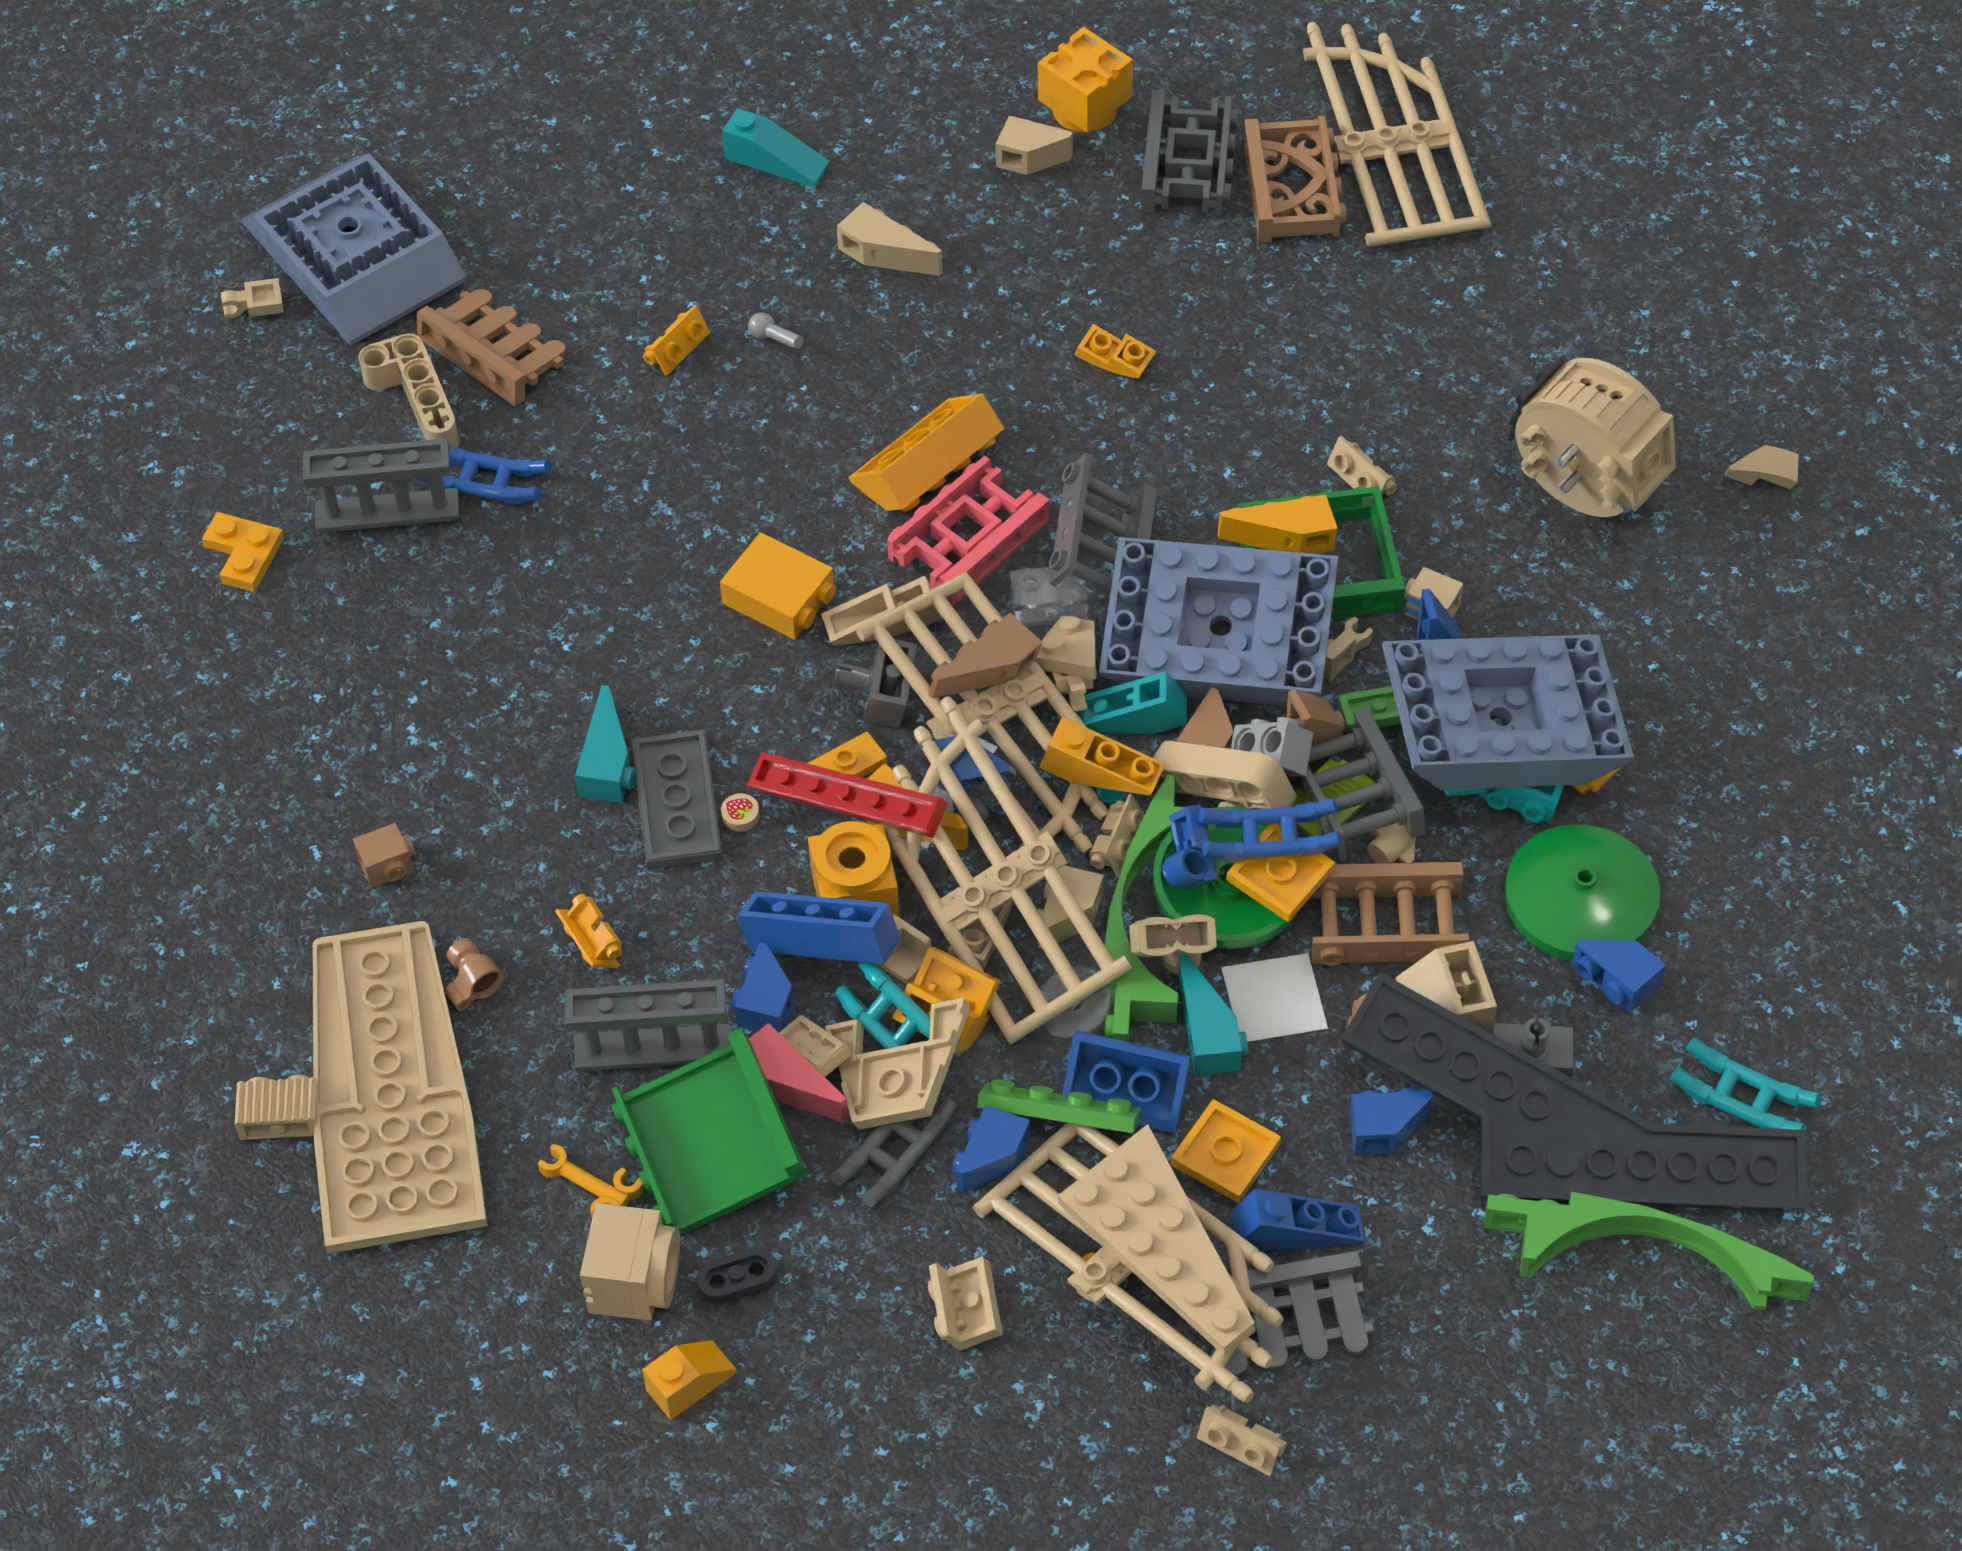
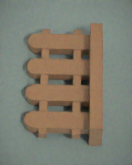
M478 289L472 293L464 291L460 294V300L445 310L441 307L433 310L429 306H425L417 311V336L424 343L514 407L525 401V384L528 383L533 386L538 382L540 374L551 367L559 369L564 365L565 344L563 342L552 340L544 345L540 343V327L534 323H526L521 327H517L515 325L516 311L512 307L502 306L495 311L491 309L492 294L488 290ZM478 315L483 317L469 327L466 325L467 322ZM503 332L507 334V336L494 344L490 342V340ZM527 349L532 351V353L519 361L514 359Z

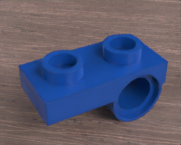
M1201 805L1187 806L1169 815L1177 853L1169 856L1164 861L1163 875L1165 880L1175 888H1185V890L1196 889L1217 879L1215 858L1204 856L1202 853L1203 843L1209 840L1207 835L1208 824L1201 823L1198 819Z

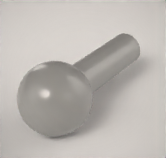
M756 313L748 322L749 333L755 338L764 339L770 337L795 349H799L803 345L804 339L802 336L775 325L774 319L767 313Z

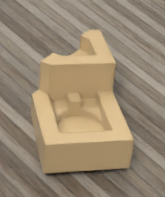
M1764 445L1732 464L1725 471V476L1751 486L1760 478L1791 489L1798 482L1799 454Z

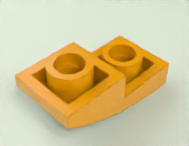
M1093 324L1077 347L1074 355L1104 370L1127 377L1140 378L1154 357L1156 350L1128 334L1120 340Z

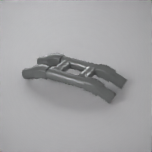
M945 1097L936 1113H933L922 1131L907 1121L877 1126L861 1146L854 1150L843 1161V1164L831 1173L832 1182L837 1186L843 1185L850 1178H854L868 1164L869 1160L886 1171L862 1195V1199L867 1206H875L879 1201L887 1198L894 1192L909 1170L931 1144L938 1140L950 1123L949 1120L959 1104ZM893 1132L911 1143L899 1159H896L880 1148Z

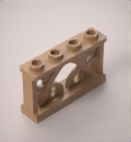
M1318 116V119L1268 123H1258V119H1244L1243 144L1258 243L1272 242V237L1332 234V237L1339 236L1340 224L1346 223L1345 203H1339V198H1342L1341 177L1335 178V173H1338V157L1336 152L1331 153L1330 148H1334L1333 128H1327L1325 116ZM1304 140L1298 144L1297 149L1291 146L1294 141ZM1306 140H1314L1317 144L1316 147L1307 149L1305 147ZM1277 158H1281L1279 164L1275 166L1266 163L1268 160H1273L1277 163ZM1288 161L1304 169L1313 177L1310 183L1296 195H1294L1289 187L1282 183L1267 181V179L1281 174L1287 167ZM1323 188H1325V194L1320 193ZM1274 193H1281L1286 197L1287 200L1284 201L1283 196H1281L1279 199H1274L1271 197V195ZM1319 204L1325 206L1327 209L1326 214H1317V209L1314 206ZM1305 207L1306 210L1310 213H1313V215L1305 214L1302 211V208Z

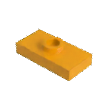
M867 731L807 764L863 778L879 769L884 763L886 765L888 763L887 756Z

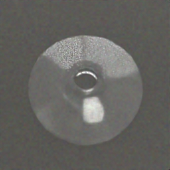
M1072 966L1081 982L1098 972L1088 966ZM1057 972L1052 974L1040 989L1048 1003L1068 991ZM1109 984L1080 1001L1079 1003H1083V1005L1078 1010L1073 1011L1077 1005L1075 1004L1042 1026L1052 1035L1065 1039H1072L1075 1030L1086 1033L1092 1032L1104 1021L1111 1005Z

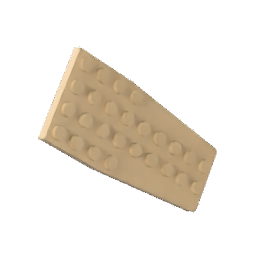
M424 921L317 938L313 942V1077L318 1082L314 1147L324 1243L327 1254L488 1226L475 1124L429 925Z

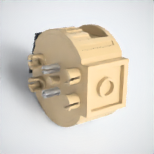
M1561 355L1553 365L1547 363L1538 374L1537 382L1532 387L1526 385L1515 401L1518 404V408L1509 420V424L1512 427L1508 441L1511 442L1516 437L1518 449L1523 458L1521 469L1527 476L1535 479L1550 495L1578 512L1596 517H1612L1622 513L1626 508L1635 512L1676 467L1673 415L1662 411L1659 402L1650 391L1624 370L1605 361L1593 358H1577L1563 364L1565 356Z

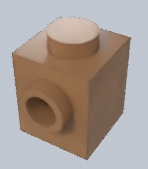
M396 823L353 839L358 861L371 888L389 881H397L405 875L414 872L410 858L416 855L414 846L408 834L401 836Z

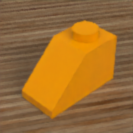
M712 1340L676 1345L642 1369L646 1391L670 1420L737 1373L734 1365Z

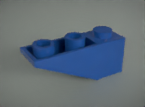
M1255 1188L1231 1211L1234 1231L1260 1251L1280 1252L1357 1245L1365 1242L1359 1205Z

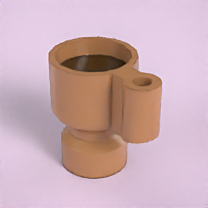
M470 938L460 939L450 946L446 957L459 972L455 980L447 986L445 994L458 1011H463L469 1007L473 1000L484 999L494 994L501 987L504 975L489 956L480 954L478 947Z

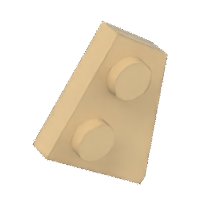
M1061 616L1042 639V645L1036 658V662L1042 670L1095 679L1097 677V655L1094 621L1079 619L1074 616Z

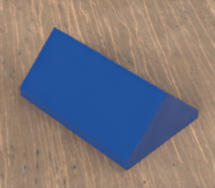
M1075 1030L1062 1095L1069 1096L1071 1092H1082L1090 1094L1092 1100L1108 1102L1109 1099L1113 1098L1128 1100L1131 1102V1106L1141 1107L1140 1126L1145 1127L1148 1124L1153 1129L1176 1133L1190 1085L1191 1056Z

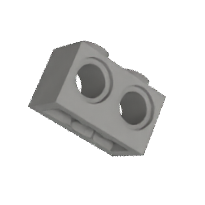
M1280 717L1277 719V722L1273 723L1253 719L1251 724L1235 725L1231 749L1269 755L1279 762L1287 777L1306 776L1314 732L1299 727L1300 722L1291 718Z

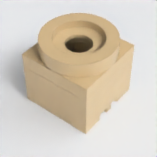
M601 1203L595 1204L580 1272L582 1287H585L583 1293L586 1297L588 1313L652 1321L655 1307L667 1309L670 1306L678 1274L680 1232L678 1227L662 1224L660 1210Z

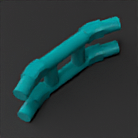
M858 962V966L865 974L866 979L878 991H881L869 1009L859 998L855 997L847 986H841L836 990L835 996L842 1004V1008L853 1020L857 1019L863 1028L885 1049L906 1045L918 1029L929 1038L931 1017L908 997L876 963ZM892 1003L907 1016V1019L894 1035L879 1021Z
M1696 1037L1690 1040L1686 1050L1700 1059V1062L1710 1070L1719 1074L1723 1073L1714 1090L1712 1086L1705 1084L1697 1077H1692L1680 1067L1676 1068L1670 1080L1685 1090L1684 1092L1700 1103L1705 1105L1707 1103L1760 1128L1805 1130L1806 1134V1124L1790 1121L1785 1117L1766 1112L1774 1097H1777L1776 1099L1794 1106L1804 1105L1819 1108L1822 1102L1821 1093L1804 1090L1802 1087L1777 1081L1728 1059V1056L1718 1052L1713 1047H1708ZM1738 1080L1760 1090L1752 1106L1730 1097Z

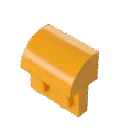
M929 947L914 982L907 984L904 993L930 1017L931 1004L964 998L970 1004V1011L959 1038L961 1043L955 1049L956 1052L961 1053L966 1051L976 1041L990 1017L987 1011L1001 981L936 947ZM897 1008L893 1019L903 1023L907 1016Z

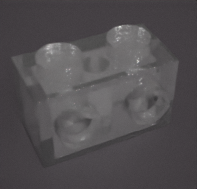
M1049 567L1024 568L1010 571L1013 615L1024 626L1055 624L1061 616H1074L1079 619L1088 620V597L1085 581L1070 574L1054 587L1049 584L1051 572Z

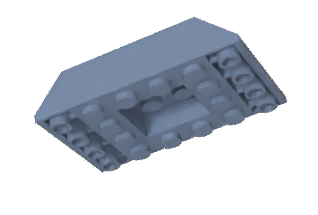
M370 153L351 159L242 218L244 226L350 346L467 281L444 234ZM348 226L351 228H356L352 232L341 231L343 228Z
M1119 537L1099 675L1116 683L1124 684L1167 671L1187 693V697L1205 698L1211 687L1219 691L1222 700L1287 706L1288 692L1294 689L1321 696L1339 556ZM1220 621L1227 622L1232 627L1230 632L1223 636H1218L1211 632L1212 626Z
M1599 634L1384 641L1382 644L1412 770L1439 790L1585 785L1632 762L1634 758ZM1499 716L1503 718L1508 725L1500 726L1495 721L1491 720L1490 717Z

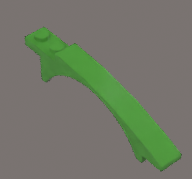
M1167 775L1146 811L1127 851L1109 910L1104 945L1114 961L1125 955L1133 969L1106 985L1108 986L1107 1004H1114V1015L1106 1014L1105 1037L1129 1042L1130 1020L1177 1023L1178 993L1157 979L1142 964L1140 959L1131 953V944L1127 938L1122 919L1123 906L1132 883L1141 870L1156 856L1162 840L1172 829L1169 815L1185 808L1174 806L1175 775Z
M1572 1191L1568 1205H1561L1556 1201L1548 1199L1539 1201L1519 1199L1511 1194L1488 1195L1483 1228L1524 1233L1520 1277L1532 1278L1553 1257L1584 1241L1611 1235H1643L1680 1244L1709 1259L1736 1283L1753 1309L1765 1310L1767 1296L1807 1301L1813 1286L1814 1275L1777 1255L1716 1228L1643 1205Z

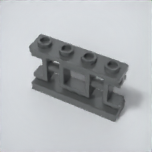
M1152 90L1141 189V212L1155 213V204H1161V209H1168L1169 197L1202 199V212H1209V207L1216 208L1215 216H1222L1223 204H1230L1231 183H1225V180L1232 179L1234 158H1228V154L1235 153L1236 134L1230 133V129H1237L1238 109H1232V96H1225V104L1218 103L1219 99L1212 98L1211 110L1179 109V96H1172V100H1165V91ZM1165 115H1170V127H1180L1169 128L1168 139H1162ZM1217 118L1223 119L1221 143L1215 142ZM1174 147L1207 149L1206 160L1173 158ZM1159 164L1165 165V176L1181 177V179L1163 178V188L1157 189ZM1213 168H1219L1217 193L1211 192V180H1196L1195 178L1212 179Z

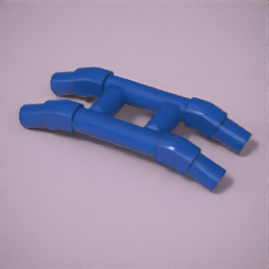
M450 445V463L462 466L463 468L458 479L455 476H442L445 489L456 488L458 493L500 500L512 505L525 504L530 501H539L542 497L541 489L539 487L507 486L511 475L534 477L537 474L551 473L552 463L549 459L513 460L468 452L466 449ZM478 468L497 471L492 485L473 482ZM417 478L418 480L429 484L428 478Z
M1334 798L1316 803L1313 801L1306 804H1297L1294 807L1253 810L1224 808L1217 810L1202 807L1198 814L1199 822L1215 824L1217 827L1240 828L1242 826L1244 844L1243 842L1224 841L1220 843L1205 841L1202 853L1204 856L1217 857L1225 861H1244V859L1292 855L1313 856L1324 853L1325 850L1343 845L1339 831L1321 836L1318 834L1311 837H1303L1298 840L1296 822L1308 823L1319 820L1320 817L1337 813V803ZM1257 824H1281L1283 841H1259Z

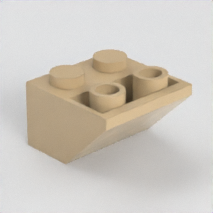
M1474 941L1437 948L1396 977L1395 980L1480 1028L1486 1031L1493 1030L1497 1005Z

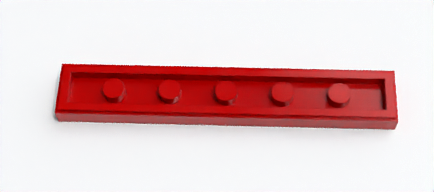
M761 752L747 784L749 788L756 792L932 838L936 834L948 802L940 797Z

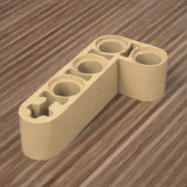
M402 334L364 347L360 351L358 358L366 387L378 391L402 384L425 440L448 438L449 446L453 445L458 448L459 438L454 414L421 338L415 334Z
M1164 741L1153 756L1154 759L1165 763L1155 786L1157 789L1160 788L1167 775H1175V793L1243 802L1245 808L1251 810L1292 807L1296 800V793L1282 766L1273 757L1263 753Z

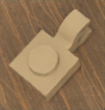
M278 278L244 282L245 290H228L221 293L225 318L238 317L245 310H248L249 317L284 313Z
M1356 617L1346 622L1345 631L1335 640H1328L1324 678L1330 682L1354 661L1355 653L1369 645L1372 640L1373 629L1368 628L1361 634L1354 632L1358 628V619Z
M1050 672L1052 682L1059 692L1069 695L1072 709L1074 711L1087 710L1084 693H1086V689H1093V680Z

